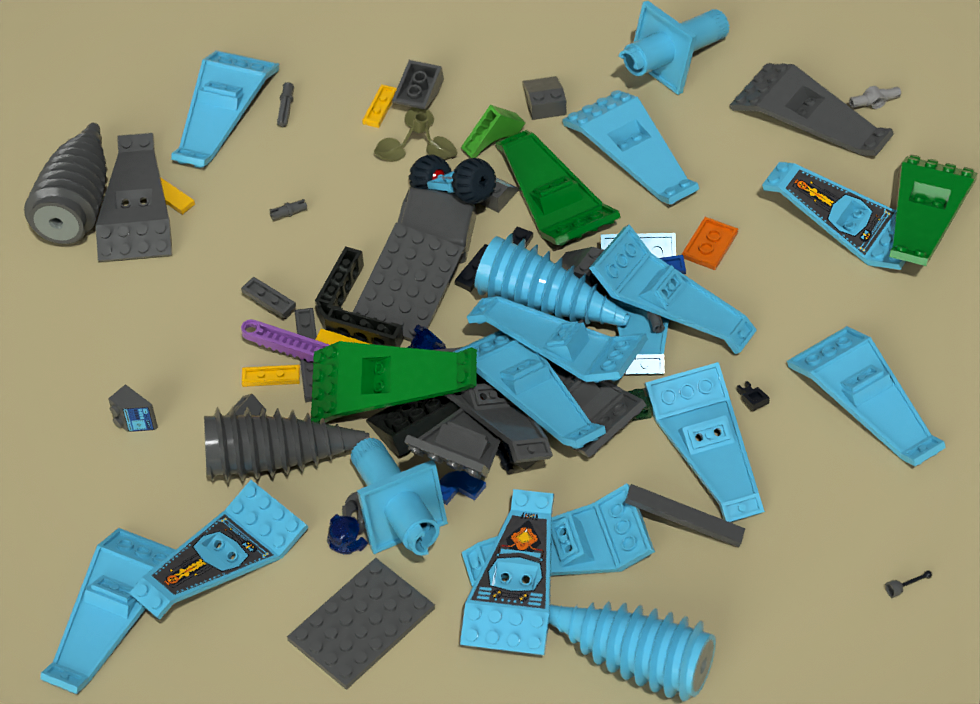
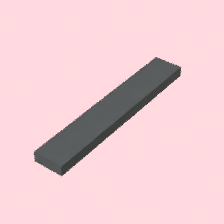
M313 308L295 310L297 334L315 340L317 334ZM303 359L300 362L305 403L312 402L313 361L307 362L306 359Z
M630 485L624 503L740 547L745 528L636 485Z

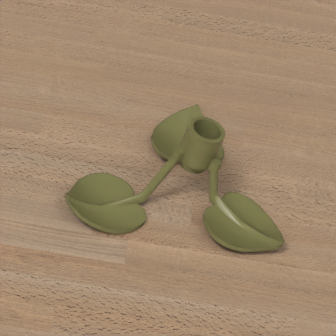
M411 107L405 115V123L410 126V130L403 143L400 144L394 138H385L374 149V153L383 160H401L406 154L403 147L414 130L416 133L426 132L427 140L430 143L426 147L428 155H436L442 159L452 158L457 155V149L448 139L436 136L431 140L429 127L434 123V117L427 108L420 109Z

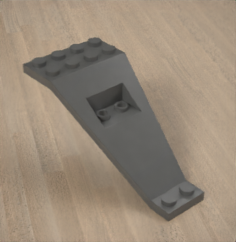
M765 64L730 104L732 111H760L860 155L877 156L894 135L892 128L875 127L794 64Z
M153 133L117 136L118 155L96 222L98 262L172 256L170 219L155 155ZM146 199L147 203L141 204V201ZM129 201V204L124 206L123 202Z
M458 347V348H447V349H435V350H436V351L453 352V351H456V350H458V349H460V348H462V347ZM479 374L476 376V387L445 395L509 445L514 463L545 460L553 456L548 438L538 423Z
M546 358L590 422L605 426L606 433L598 437L595 441L584 444L582 448L575 449L587 457L596 454L603 444L610 441L614 434L624 428L646 406L643 399L621 389L609 380H603L598 383L594 381L585 382Z
M460 408L418 439L407 435L404 443L409 446L408 449L418 456L423 457L426 454L427 457L431 458L430 460L442 464L443 461L447 462L446 464L450 468L460 472L462 469H465V472L469 473L468 475L480 479L481 476L487 478L501 438Z

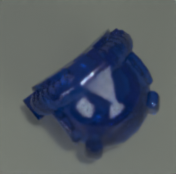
M419 324L414 328V331L417 333L416 336L413 338L411 345L407 347L425 350L447 349L445 343L425 326L421 327Z
M335 514L330 519L327 543L331 550L347 555L357 550L362 551L367 546L368 542L363 537L356 540L359 533V523L355 517Z

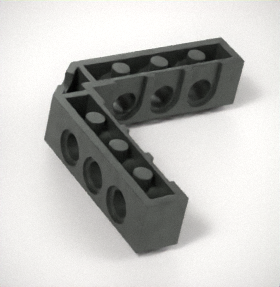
M345 246L315 299L317 315L324 329L374 345L400 347L404 340L402 325L393 322L387 323L378 320L376 317H366L358 312L352 313L341 308L364 266L362 251Z

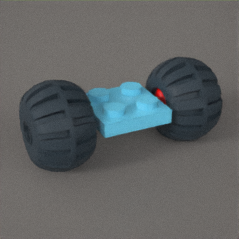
M426 155L416 160L409 171L411 173L409 175L411 187L447 193L455 192L458 198L470 204L486 201L493 194L496 187V175L489 163L479 158L466 159L459 163L455 170L452 171L449 164L441 157Z

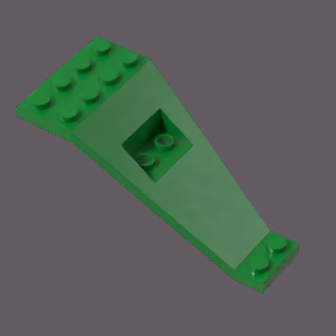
M524 130L495 142L497 149L504 152L542 238L555 245H563L567 243V240L580 238L588 231H596L600 226L612 224L616 219L621 218L618 210L602 203L534 133Z
M910 155V157L906 156L901 165L893 243L889 257L927 266L975 183L978 173L974 172L972 168L964 167L959 169L951 163L942 165L938 164L939 161L934 159L925 161L921 160L920 156Z
M339 341L314 351L311 421L319 423L321 418H324L326 423L345 415L462 392L476 387L477 349L470 347L457 353Z

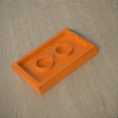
M704 217L682 252L684 259L716 270L737 236L738 228Z

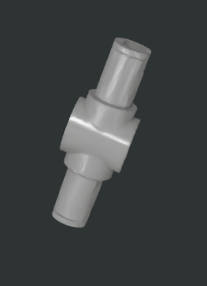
M871 86L866 89L863 95L850 97L849 105L852 109L860 106H872L873 109H879L885 105L887 100L900 98L901 89L898 86L890 89H879L877 86Z

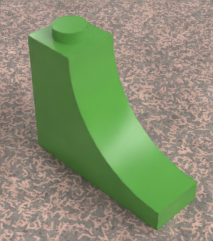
M490 105L461 148L471 158H476L492 142L519 133L526 122L515 112Z

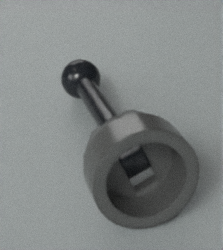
M927 570L923 575L903 583L898 580H891L885 584L886 592L891 598H895L902 594L903 587L924 578H931L932 572Z

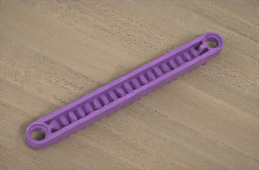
M252 319L244 321L241 325L242 336L245 339L256 342L258 346L271 347L273 351L277 349L279 353L292 354L294 358L298 356L300 360L306 359L307 362L313 361L314 351L329 346V344ZM249 327H254L256 329L254 332L246 331V329Z

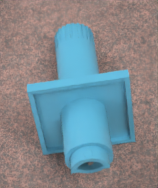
M647 0L642 3L634 42L628 44L619 53V57L624 60L626 68L633 75L641 76L649 73L679 95L684 90L693 52L725 38L730 29L729 21L722 11L712 9L679 23Z
M375 438L360 441L351 451L350 458L367 485L357 490L371 551L373 554L403 543L408 550L413 551L417 555L429 554L427 548L437 540L440 532L439 527L448 524L435 462L430 460L401 472L381 441Z

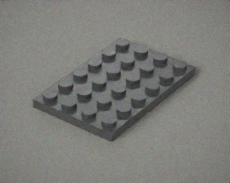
M396 222L352 313L358 312L366 317H376L380 321L400 324L403 327L404 339L421 345L462 258L465 247Z
M374 558L287 636V640L347 690L435 609V604L379 559Z

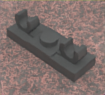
M252 277L241 287L244 294L284 319H287L291 315V311L296 307L294 301L255 277Z

